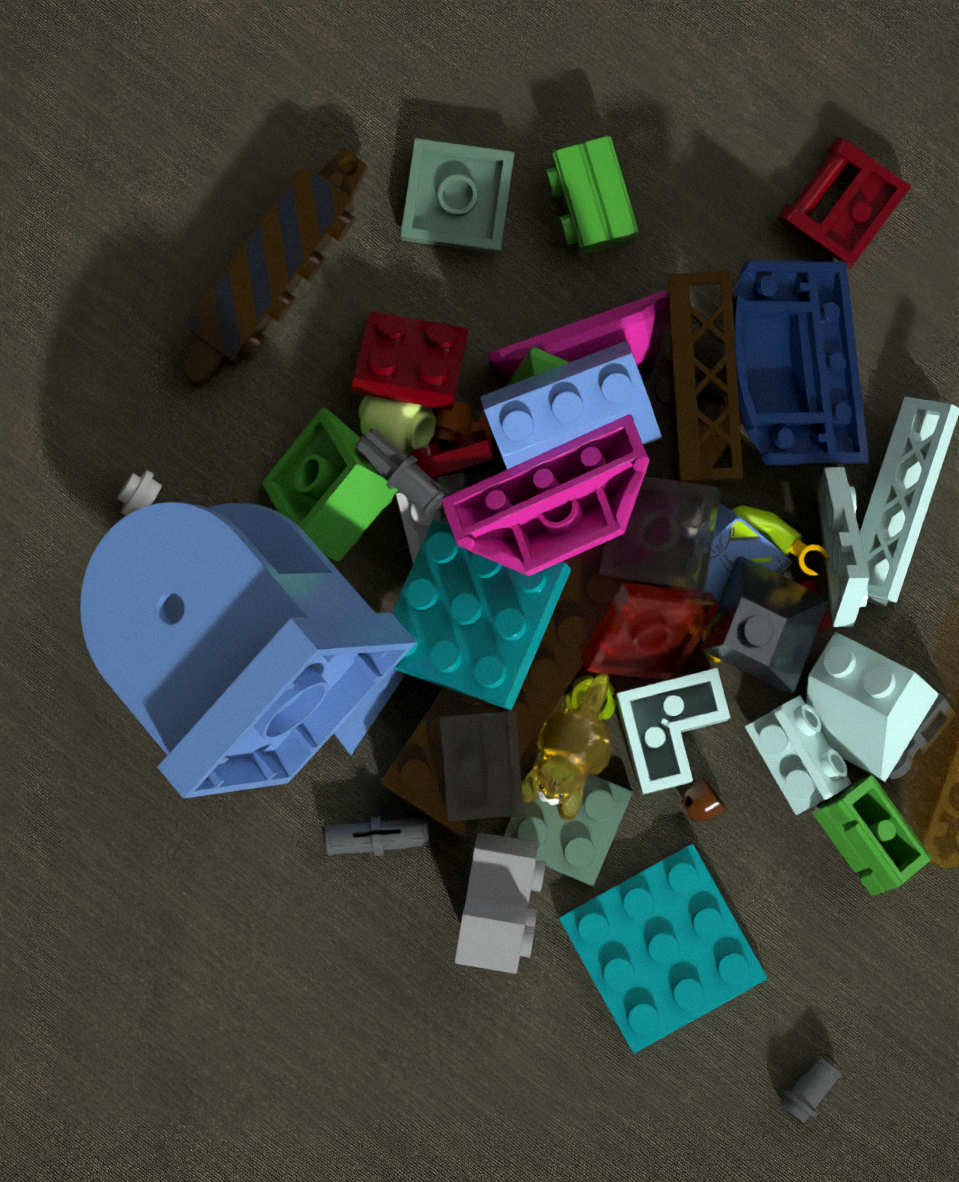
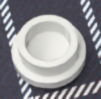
M146 470L141 477L132 473L117 497L118 500L124 503L120 513L126 516L137 509L152 505L162 487L160 483L152 479L154 476L152 472Z

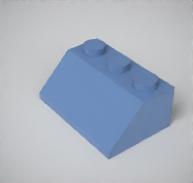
M626 341L480 396L483 409L507 469L628 414H631L643 444L662 438L648 394Z

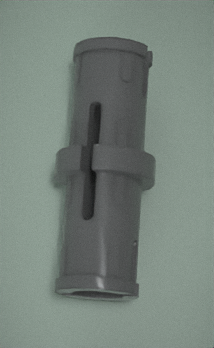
M382 815L371 816L370 822L325 825L326 848L329 857L363 852H373L374 856H385L386 850L431 847L428 815L383 820Z

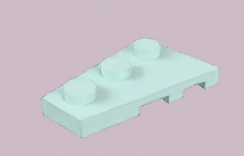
M824 467L817 491L823 548L828 552L830 558L829 561L825 559L832 624L833 627H853L859 608L866 607L867 585L870 579L856 519V492L854 486H849L845 467Z

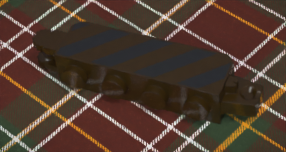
M343 148L318 173L313 169L296 172L189 316L191 332L197 341L188 352L189 356L187 358L184 357L185 361L182 363L183 368L181 369L184 371L183 375L187 376L186 380L190 381L191 385H195L196 388L198 386L202 388L205 385L209 386L208 384L213 382L212 378L217 377L227 362L234 368H237L243 359L249 363L257 355L266 340L261 335L272 319L280 322L286 316L296 300L292 292L303 278L308 282L314 278L326 259L321 253L332 238L339 242L353 225L356 219L351 214L355 209L353 197L368 171L367 165L361 159Z

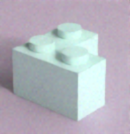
M718 668L616 694L615 699L640 796L688 784L693 781L681 732L725 722L730 719Z

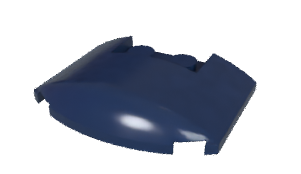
M760 260L744 262L740 271L742 274L732 295L739 416L750 440L761 454L760 456L767 466L863 464L869 462L846 262Z

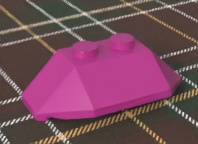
M667 290L489 352L491 369L511 379L532 346L572 362L626 341L633 354L640 376L644 378L646 376L644 369L652 366L669 330Z
M628 414L441 499L454 539L459 547L526 576H531L624 534L650 460L631 414Z

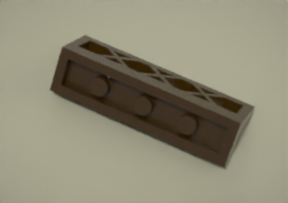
M731 272L668 274L667 295L679 487L700 486L701 481L743 479ZM720 284L721 305L706 319L691 306L690 286ZM721 314L723 333L713 325ZM691 316L702 325L694 335L692 334ZM707 330L724 344V357L711 371L694 357L693 345ZM724 366L726 384L716 376ZM695 368L705 376L697 387L695 383ZM710 381L727 395L728 404L727 409L714 423L697 409L696 399ZM727 417L729 420V436L719 428ZM698 420L709 428L700 439ZM713 433L730 447L731 467L701 469L700 447Z

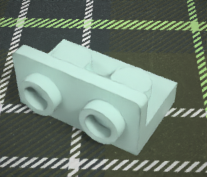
M801 695L745 726L795 815L834 796L852 784L847 776V767L843 758L837 751L831 749L821 731V722L817 713L812 707L805 704Z

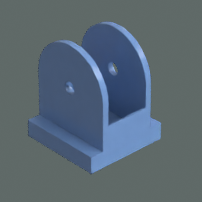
M166 502L137 509L118 521L99 542L88 563L82 584L80 602L81 624L89 654L108 685L167 754L166 758L157 768L183 799L289 783L417 643L392 613H375L295 522L276 510L257 504L227 503L207 508L192 503Z

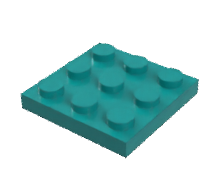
M432 519L392 612L417 643L393 669L512 711L571 572V568L562 561L531 576H526L459 547L454 539L450 525Z
M693 843L558 918L633 1054L768 979Z

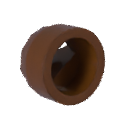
M703 776L691 784L684 792L682 805L687 810L690 819L707 822L727 810L718 793Z

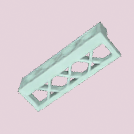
M904 397L860 530L870 576L867 585V601L883 606H887L888 601L897 603L959 415V408L953 404Z

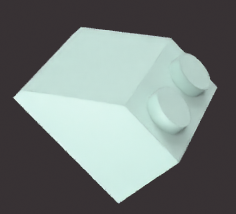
M835 632L808 676L806 704L817 713L821 722V731L831 749L837 751L844 760L886 782L939 694L914 671Z

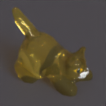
M606 672L597 674L577 708H562L545 722L538 734V749L543 753L533 769L520 784L517 792L520 800L529 803L536 799H541V801L550 805H556L559 816L565 821L574 820L579 813L589 773L598 775L608 766L612 753L609 728L599 718L609 685V676Z

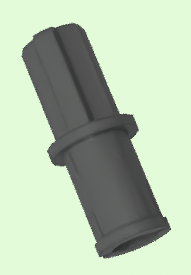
M370 429L356 444L357 453L388 480L386 486L390 490L396 488L404 494L427 518L442 505L441 499L449 496V492L441 487L416 464L418 459L414 455L408 458L376 429Z

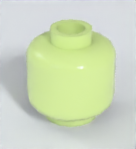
M366 395L359 407L362 435L370 429H376L406 456L410 455L409 451L427 446L434 435L436 417L433 414V408L430 406Z

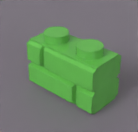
M611 136L594 139L581 145L577 144L553 152V167L545 169L552 197L562 196L567 215L560 216L559 219L567 246L576 244L579 256H586L638 240V226Z
M872 774L859 781L852 782L851 785L830 797L812 813L853 871L860 875V881L871 896L898 888L932 859Z

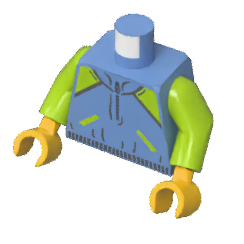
M688 501L679 506L672 515L673 523L682 534L667 550V554L673 563L669 571L671 603L696 636L702 635L705 639L737 557L743 556L780 575L793 563L787 557L792 553L798 558V565L801 571L812 576L818 574L806 567L804 563L806 553L813 550L819 552L828 561L830 558L828 552L819 545L807 546L801 541L802 535L772 512L745 505L729 510L721 503L714 504L704 512L696 501ZM705 653V656L710 661L721 662V660Z

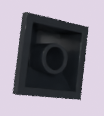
M739 556L700 651L788 693H794L830 599L743 556Z

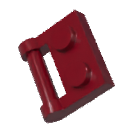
M837 136L827 149L830 153L804 190L792 205L786 204L777 217L788 229L802 235L838 262H846L847 268L851 270L910 190L911 185L846 139ZM845 166L853 168L858 172L857 176L821 225L811 219L809 215Z

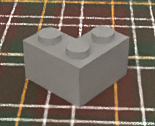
M477 833L455 964L517 974L520 956L530 958L537 909L528 908L531 890L541 892L546 861L536 860L538 842Z

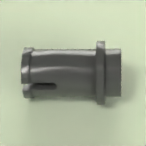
M815 1055L811 1064L791 1090H783L782 1094L785 1098L779 1105L804 1124L809 1116L812 1118L817 1116V1113L814 1111L835 1082L842 1077V1074L827 1061Z

